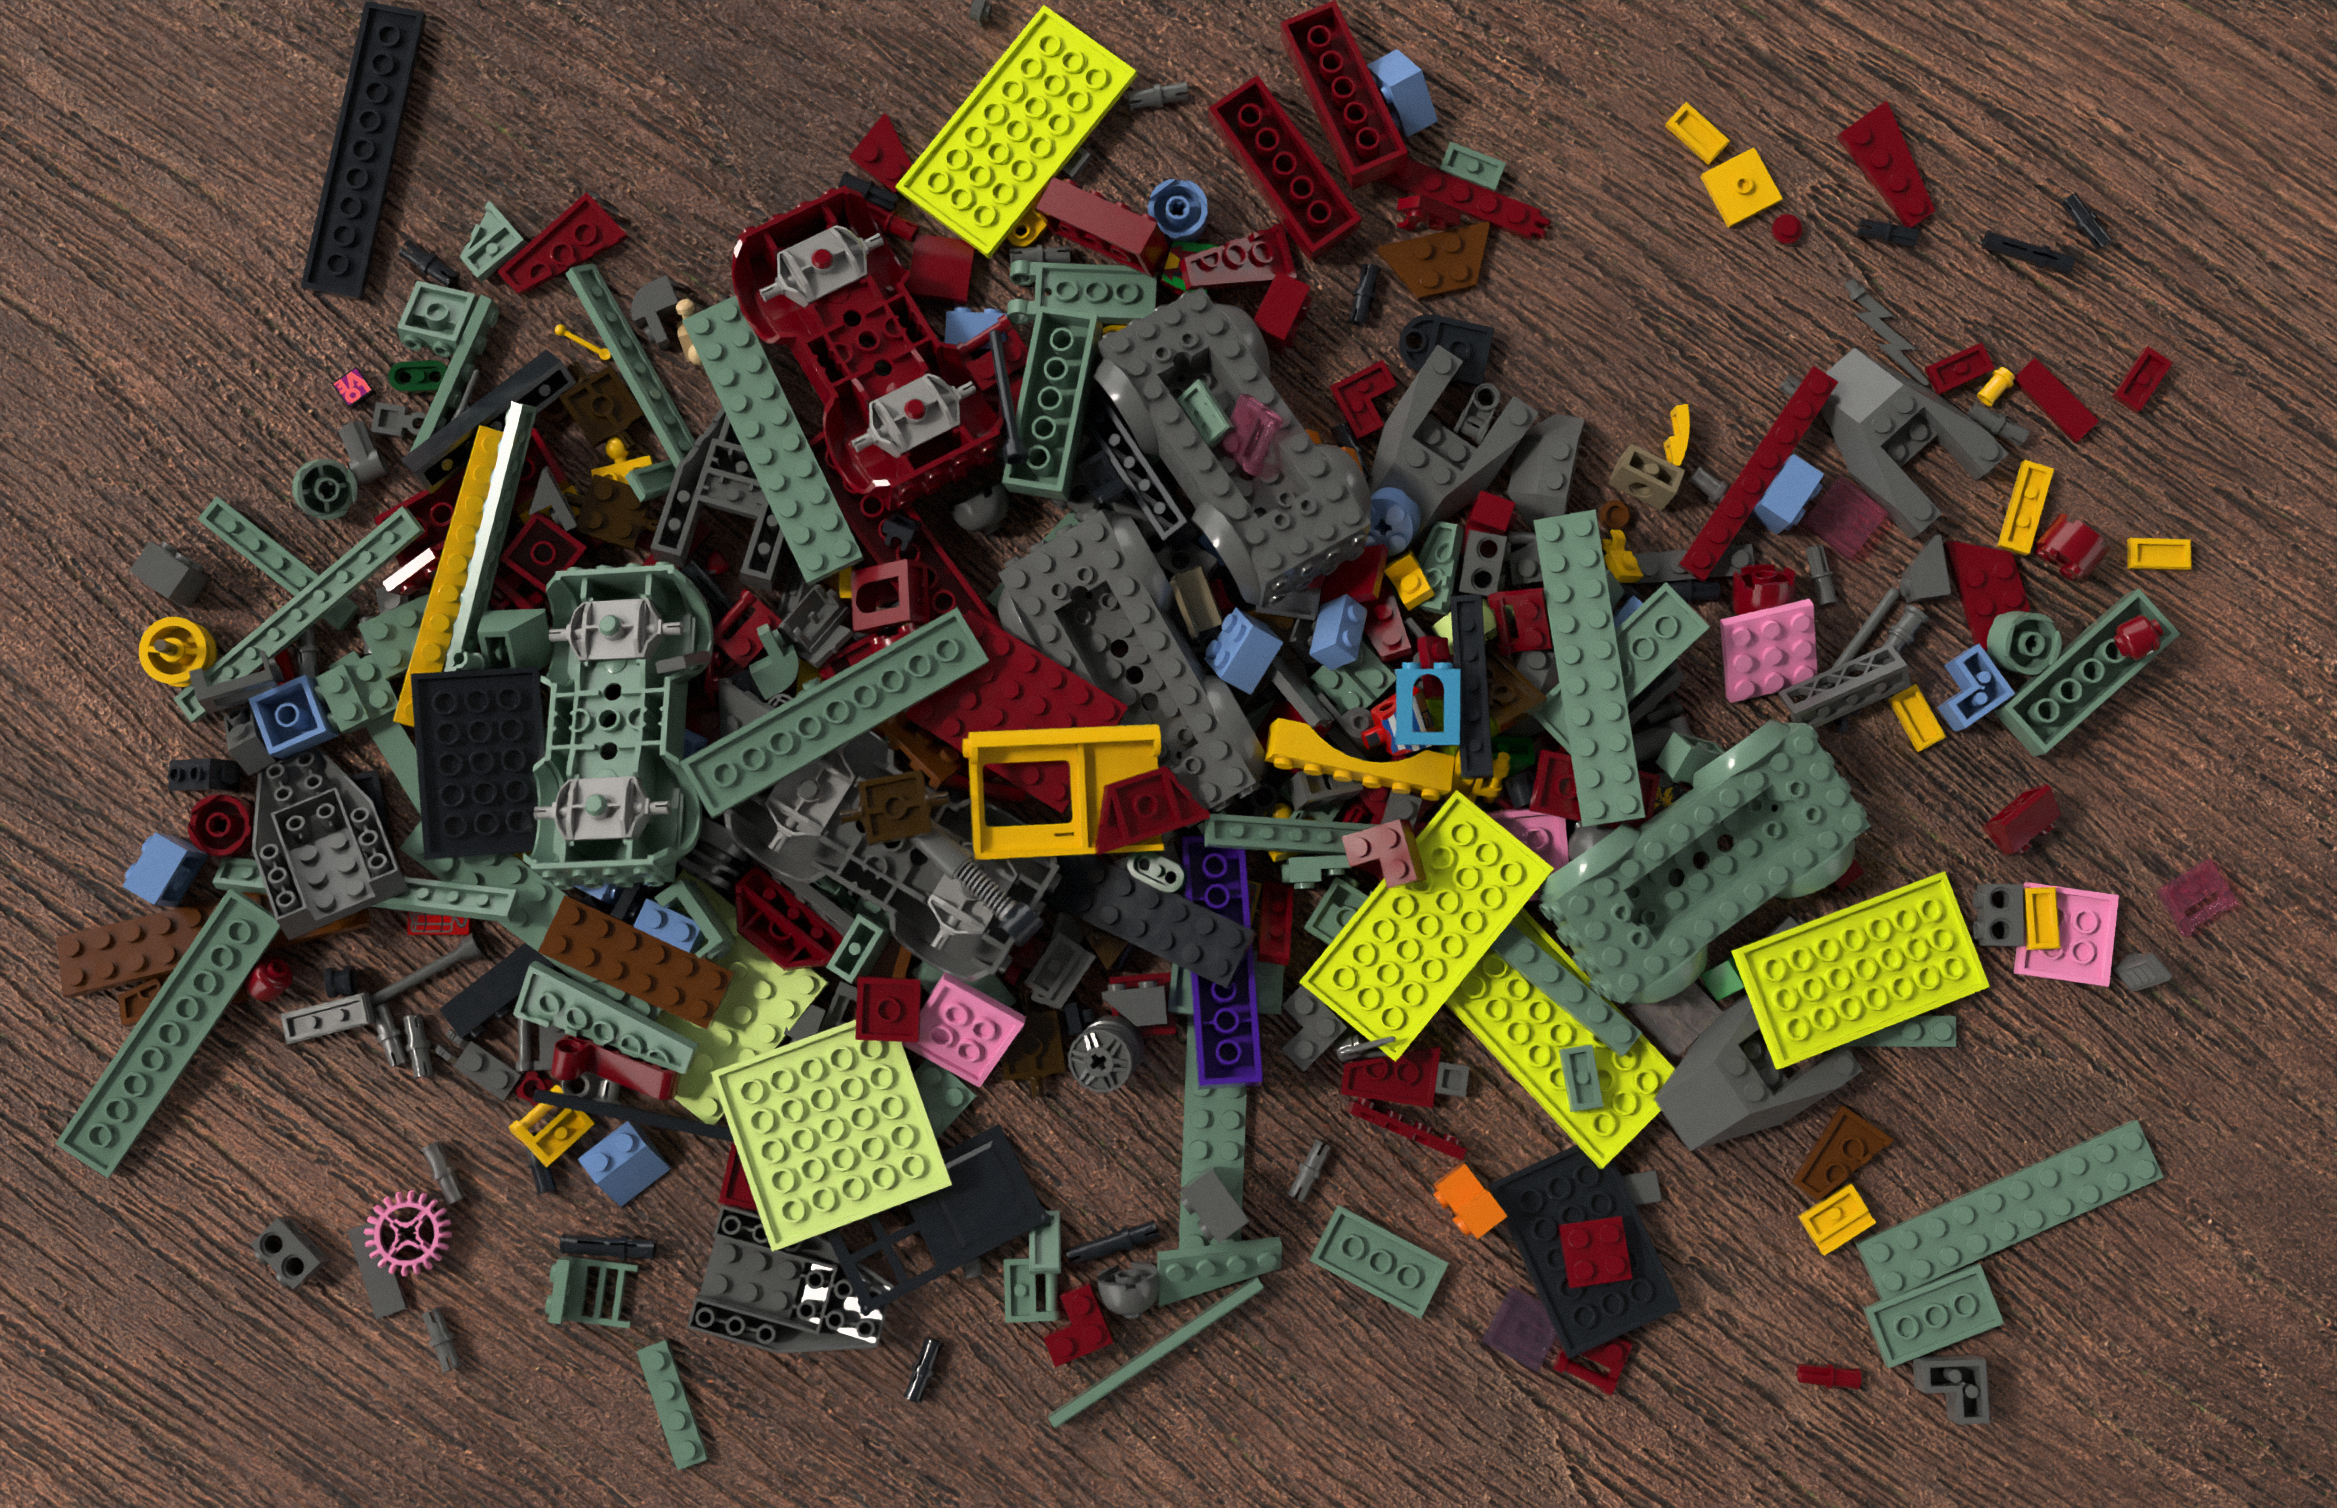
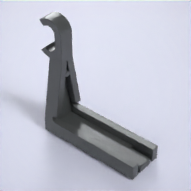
M1282 656L1274 657L1251 695L1241 689L1234 695L1235 700L1243 711L1273 682L1312 729H1315L1319 724L1323 728H1328L1335 720Z

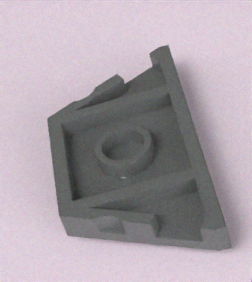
M724 677L718 680L721 739L776 708L768 703L761 702L750 691H741L732 685L733 680Z

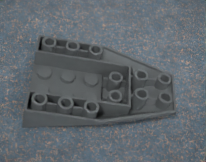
M318 746L273 763L258 771L252 851L276 921L288 940L409 891L373 801Z
M727 1204L721 1206L713 1234L716 1239L700 1294L695 1297L687 1324L688 1329L774 1353L877 1348L889 1303L871 1312L866 1317L860 1313L856 1295L829 1240L819 1234L772 1252L758 1212ZM861 1262L855 1264L871 1299L894 1288L895 1285Z

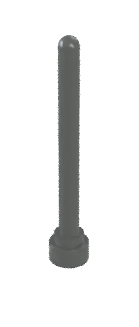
M1890 588L1832 668L1854 659L1900 596V591L1897 588ZM1827 682L1821 685L1819 689H1831L1835 683Z
M475 933L465 936L461 939V943L457 945L458 948L371 995L372 1008L381 1005L462 959L468 960L471 958L475 960L484 955L485 949L482 942Z

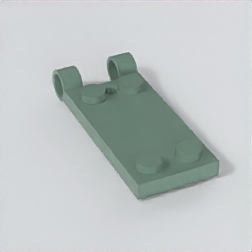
M1016 260L1010 265V281L1013 284L1026 286L1036 281L1035 301L1013 299L1008 302L1007 318L1013 324L1023 325L1031 320L1035 321L1038 306L1098 314L1101 322L1107 324H1128L1136 318L1142 319L1148 316L1156 307L1157 271L1153 278L1127 266L1046 263L1029 262L1026 260ZM1044 292H1048V293H1052V294L1049 295V296H1046V295H1044Z

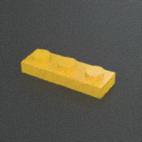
M2028 460L2021 462L1997 544L1998 548L2024 556L2030 554L2054 471L2053 468Z

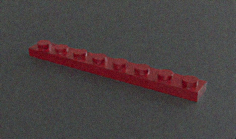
M1814 365L1810 368L1677 566L1699 581H1705L1839 383Z

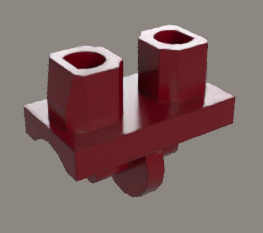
M512 571L502 578L498 574L495 575L491 591L495 597L489 601V604L495 610L542 609L545 605V599L534 590L525 598H522L517 592L524 587L525 582L520 575Z

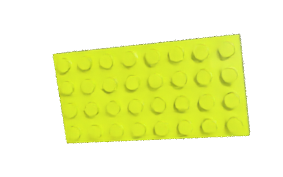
M1043 5L895 187L900 194L987 258H990L1045 191L1052 178L1058 175L1138 76L1137 71Z
M1457 790L1416 838V844L1427 880L1400 888H1387L1384 878L1299 981V983L1370 1041L1394 1036L1396 1038L1395 1042L1378 1046V1048L1395 1062L1554 869Z
M1945 871L1731 951L1776 1069L1787 1067L1990 987Z
M1522 907L1510 923L1591 989L1589 985L1591 979L1577 967L1575 962ZM1491 949L1484 953L1444 1002L1599 1169L1604 1168L1661 1111L1654 1098L1675 1068L1642 1033L1623 1057L1618 1056ZM1602 996L1600 997L1629 1021V1019L1612 1003L1611 1000H1608L1607 998ZM1592 1045L1604 1107L1570 1112L1559 1050Z

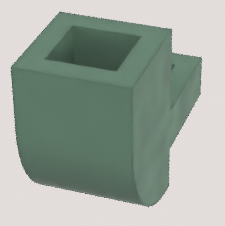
M768 623L758 627L757 632L769 656L749 665L750 673L765 700L787 689L795 680L799 667L794 645L791 644L782 649L781 647L785 646V642L778 629L772 631Z

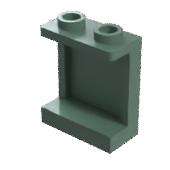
M679 879L655 897L662 908L677 909L683 905L708 939V944L695 953L698 959L712 960L716 958L719 960L733 950L730 945L735 943L737 939L694 880Z

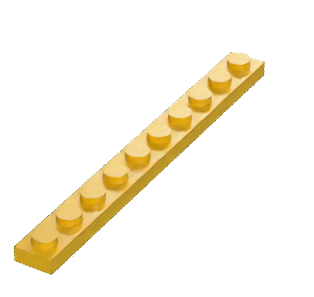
M479 425L393 718L394 722L414 727L410 674L442 672L446 652L453 634V624L458 617L461 606L460 596L468 578V564L473 558L476 546L475 536L480 529L483 518V504L488 498L491 486L490 476L495 469L498 458V444L503 438L504 432Z

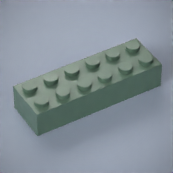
M1038 306L1015 416L1018 435L1023 440V443L1027 445L1029 458L1026 462L1018 465H1005L1002 483L1009 492L1068 501L1097 359L1098 341L1101 339L1103 324L1098 314Z
M2139 588L2120 598L2060 651L2059 657L2052 665L2042 670L2043 672L2033 675L2015 691L2013 696L2001 703L1993 712L2033 757L2045 754L2177 638L2180 633ZM2138 615H2144L2150 621L2156 619L2164 632V635L2159 637L2161 647L2156 652L2137 661L2130 657L2124 658L2113 640V637L2117 635L2116 629L2120 624Z

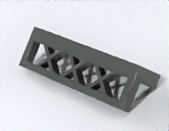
M1888 644L1778 693L1780 700L1790 712L1792 723H1807V725L1816 728L1909 688L1911 684L1907 664L1894 647ZM1887 656L1893 661L1886 665L1876 664L1878 660ZM1855 670L1864 671L1863 675L1856 678L1848 677V674ZM1827 682L1836 683L1835 687L1831 689H1819L1821 685ZM1799 694L1808 696L1807 699L1796 704L1790 699Z

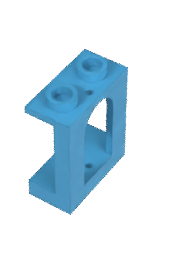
M1402 663V669H1395L1396 731L1394 734V744L1460 745V669H1453V663H1434V669H1421V663ZM1422 675H1435L1443 683L1444 732L1412 731L1413 686L1417 678Z

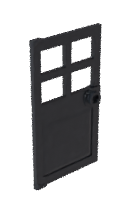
M1000 1124L941 1153L952 1185L906 1202L915 1221L914 1223L887 1236L877 1214L867 1216L878 1241L851 1255L837 1228L825 1232L856 1295L860 1313L864 1317L1016 1237L1050 1222L1049 1214L1040 1205ZM920 1231L936 1266L908 1280L892 1245ZM883 1250L900 1284L871 1299L855 1264Z

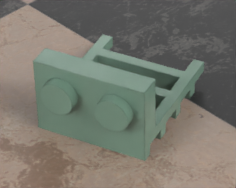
M569 1255L557 1259V1264L553 1263L550 1271V1282L554 1283L552 1295H548L545 1305V1313L549 1314L548 1323L562 1324L566 1321L630 1328L631 1321L620 1320L627 1271L638 1272L639 1265L579 1258ZM590 1266L600 1267L593 1317L583 1315ZM609 1268L619 1270L612 1319L602 1318Z

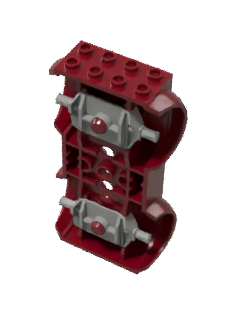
M844 185L838 189L831 188L825 191L821 197L815 200L803 201L795 209L785 214H775L766 223L757 227L750 226L738 235V242L733 252L732 280L738 304L751 329L762 341L769 344L789 346L824 403L823 430L831 459L846 484L860 494L880 496L890 512L896 508L904 509L910 506L915 501V498L923 494L929 496L936 493L942 487L941 485L951 480L952 482H957L963 479L968 474V471L976 467L982 469L990 465L996 458L1000 431L1004 421L1001 416L998 419L983 397L955 344L939 342L905 288L911 278L909 270L904 269L890 248L861 192L847 188ZM848 312H856L861 316L862 320L857 326H848L843 320L844 315ZM869 336L875 339L876 345L866 348L859 343V340ZM880 361L888 362L892 367V372L887 376H879L874 371L875 364Z

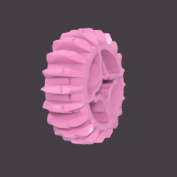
M414 1190L409 1191L408 1200H404L403 1194L400 1191L396 1193L397 1203L394 1204L390 1197L384 1198V1203L388 1207L387 1209L379 1205L374 1207L375 1212L380 1216L379 1218L374 1216L367 1218L369 1223L375 1224V1229L367 1228L364 1230V1234L374 1235L373 1240L365 1242L366 1247L373 1245L377 1247V1250L369 1255L370 1258L373 1259L379 1254L383 1256V1259L378 1263V1267H384L389 1261L392 1263L389 1268V1273L391 1274L395 1273L398 1266H402L401 1275L407 1276L409 1266H412L414 1274L418 1275L421 1273L420 1263H423L425 1268L430 1270L433 1267L432 1262L429 1260L430 1257L437 1261L443 1258L436 1250L437 1248L448 1250L449 1245L441 1242V1238L452 1237V1232L442 1231V1227L450 1225L451 1220L440 1221L439 1216L447 1211L445 1208L437 1212L433 1210L438 1204L437 1199H433L427 1205L425 1204L427 1193H422L419 1201H416ZM402 1207H414L421 1210L412 1221H404L392 1214L393 1211ZM428 1217H430L434 1226L432 1245L421 1234V1226ZM419 1220V1223L414 1227L416 1229V1232H414L416 1234L415 1240L409 1238L398 1246L402 1239L401 1234H403L400 1232L401 1227L408 1228ZM385 1221L390 1224L396 1235L389 1249L386 1248L382 1238ZM406 1245H412L425 1253L414 1259H403L395 1256Z

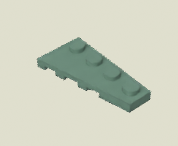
M1280 1237L1157 1252V1271L1159 1276L1157 1302L1159 1307L1280 1269L1282 1259Z

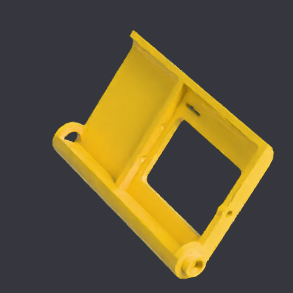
M1159 725L969 732L968 739L962 740L963 758H969L974 859L1096 854L1095 845L1104 785L1158 768L1157 756L1161 752ZM1060 760L1069 763L1072 820L1069 823L989 827L986 825L983 791L984 765ZM1160 834L1106 853L1164 850Z

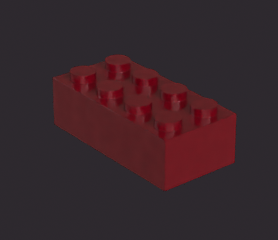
M1053 177L1036 207L1050 232L1153 278L1169 249L1164 233L1160 230L1158 221L1154 217L1142 213L1141 216L1135 214L1130 207L1121 202L1113 204L1106 201V198L1097 191L1090 190L1088 193L1080 189V186L1070 179L1062 181Z

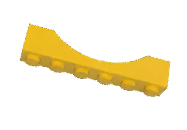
M1278 718L1269 725L1265 761L1274 763V766L1280 769L1300 768L1304 769V773L1308 775L1319 776L1322 773L1332 775L1333 779L1337 781H1361L1365 787L1392 788L1394 793L1421 794V798L1431 801L1439 800V798L1451 792L1455 756L1425 750L1413 757L1396 762L1379 763L1363 761L1348 756L1330 746L1316 734L1309 724Z

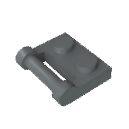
M515 1016V1019L518 1018L519 1062H516V1071L551 1070L555 1043L566 1035L565 1030L553 1025L549 1027L539 1025L540 1061H531V1022Z

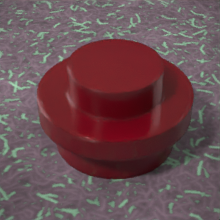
M1781 215L1772 224V235L1781 244H1792L1801 236L1802 224L1794 215Z

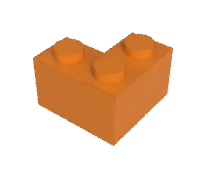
M1463 1162L1433 1184L1437 1190L1433 1196L1443 1209L1448 1206L1456 1215L1452 1221L1462 1234H1465L1467 1237L1472 1235L1479 1239L1507 1217L1490 1192L1483 1188Z

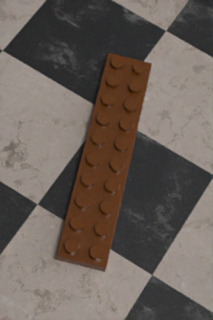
M243 892L244 895L274 914L268 895ZM222 898L56 937L63 996L69 999L171 974ZM365 908L288 940L281 929L266 951L371 926L369 910Z

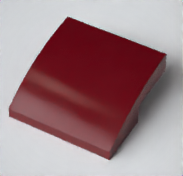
M917 233L910 268L911 278L909 279L907 290L910 296L967 304L976 249L962 239Z

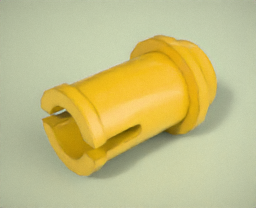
M2004 367L1994 370L1992 372L1993 377L1977 393V398L1989 407L1994 405V402L2006 388L2013 386L2015 376Z

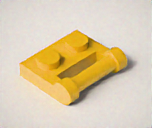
M555 1085L549 1090L553 1092L563 1093L562 1088L558 1085ZM539 1103L520 1121L515 1120L509 1126V1129L547 1168L595 1124L585 1112L564 1108L557 1117L538 1134L533 1136L528 1130L554 1107Z

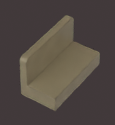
M1202 565L1172 576L1170 585L1191 639L1198 637L1201 631L1223 624L1221 613Z

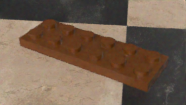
M564 895L538 950V953L706 1030L710 1029L735 975V972L707 959H698L696 954L688 953Z

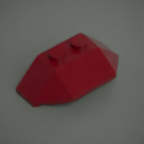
M756 865L735 885L736 927L738 934L784 971L828 965L844 936Z

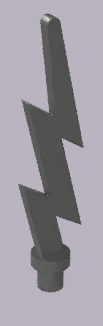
M1854 278L1844 284L1851 294L1848 296L1851 301L1856 300L1869 311L1854 314L1890 343L1877 344V346L1923 386H1927L1929 384L1928 380L1900 351L1916 350V348L1879 319L1894 317V315L1865 293L1867 289L1864 285L1860 287Z

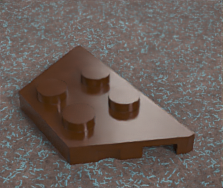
M1487 221L1377 247L1376 252L1393 269L1394 275L1406 284L1408 291L1417 301L1475 288L1490 224Z

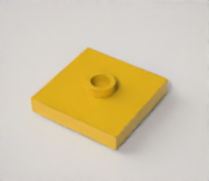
M1755 148L1702 173L1700 176L1728 228L1781 202L1783 199Z

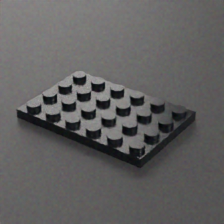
M538 666L410 674L424 861L533 852L538 820L534 817V812H536L534 808L538 806V794L533 766L545 757Z
M1574 1145L1488 1184L1494 1199L1507 1215L1504 1219L1505 1224L1567 1359L1682 1308L1613 1159L1604 1168L1599 1169L1578 1145ZM1622 1216L1632 1279L1569 1288L1558 1225Z

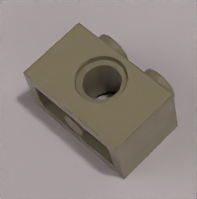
M1630 444L1617 460L1608 484L1662 511L1676 495L1685 470Z

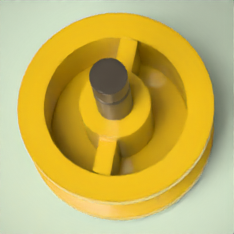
M166 617L154 622L144 632L139 644V658L144 670L155 680L175 687H188L192 683L189 671L202 668L205 672L213 666L217 660V647L214 638L203 626L181 617Z

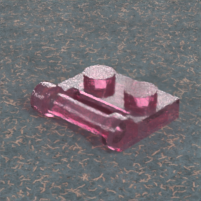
M1240 394L1230 418L1235 428L1221 440L1218 448L1242 465L1248 474L1260 476L1264 468L1263 460L1276 430H1280L1284 420L1251 395ZM1263 424H1264L1265 427H1264V429H1263V431H1262V434H1261V436H1260V438H1259V441H1258L1257 446H1256V448H1255V450H1254V453H1253V455L1251 456V452H1252V450H1253V448H1254V445H1255V443H1256V441H1257V438H1258V436H1259V433H1260V431H1261V429H1262V426H1263Z
M2210 858L2204 859L2155 890L2174 920L2178 932L2183 937L2194 933V928L2223 910H2231L2238 905L2235 896ZM2214 892L2218 894L2216 901L2187 918L2184 913L2185 910Z

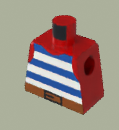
M1413 686L1412 731L1436 732L1423 691ZM1396 693L1371 710L1370 714L1375 727L1361 732L1362 741L1368 750L1381 744L1383 749L1392 756L1435 746L1394 744Z

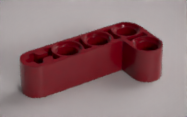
M568 1034L558 1040L554 1046L551 1074L557 1079L574 1080L588 1071L656 1099L670 1100L677 1095L680 1078L679 1072L647 1062L639 1057H632L621 1053L617 1047L608 1044L600 1046L594 1044L593 1039L582 1035L574 1037Z

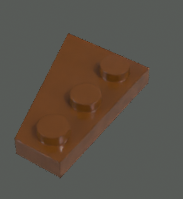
M1839 1105L1790 1183L1819 1201L1847 1179L1848 1175L1858 1167L1872 1159V1156L1883 1147H1887L1892 1143L1894 1139L1843 1105Z

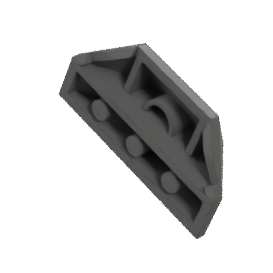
M1554 414L1528 429L1517 444L1507 494L1515 502V506L1532 531H1535L1534 520L1567 514L1585 424L1584 418Z
M1554 646L1550 649L1519 651L1513 667L1546 696L1559 684ZM1531 715L1497 734V736L1529 738L1545 731L1546 728Z

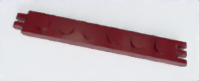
M1411 159L1407 161V168L1376 180V182L1413 196L1422 195L1477 221H1489L1490 226L1527 240H1532L1533 236L1545 239L1547 231L1537 227V225L1549 228L1551 220L1541 216L1542 211L1538 208Z

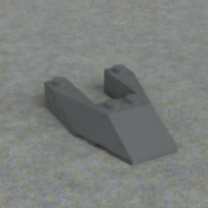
M1440 345L1436 346L1386 421L1371 471L1372 478L1368 481L1370 495L1381 488L1393 487L1406 492V495L1418 504L1421 512V524L1416 535L1406 547L1407 550L1429 535L1436 521H1447L1476 499L1480 491L1485 492L1539 414L1538 411L1513 396L1478 449L1429 417V412L1463 363L1462 360Z
M1855 347L1826 372L1827 375L1839 383L1820 409L1824 421H1827L1834 436L1833 441L1837 449H1840L1848 466L1846 469L1851 477L1909 539L1920 534L1942 514L1901 469L1907 461L1934 437L1975 481L1987 474L2008 455V452L1987 430L1940 395Z
M722 406L712 419L710 426L703 435L698 437L693 444L694 447L677 466L651 545L652 555L656 561L669 562L684 568L704 506L752 518L757 521L740 572L742 583L772 592L781 566L786 539Z
M1745 994L1705 1024L1704 1030L1697 1040L1691 1044L1686 1052L1687 1054L1668 1077L1655 1096L1654 1101L1686 1148L1692 1151L1780 1125L1840 1088L1863 1071V1069L1846 1044L1825 1051L1787 1079L1781 1069L1775 1068L1769 1051L1755 1033L1760 1029L1748 994Z

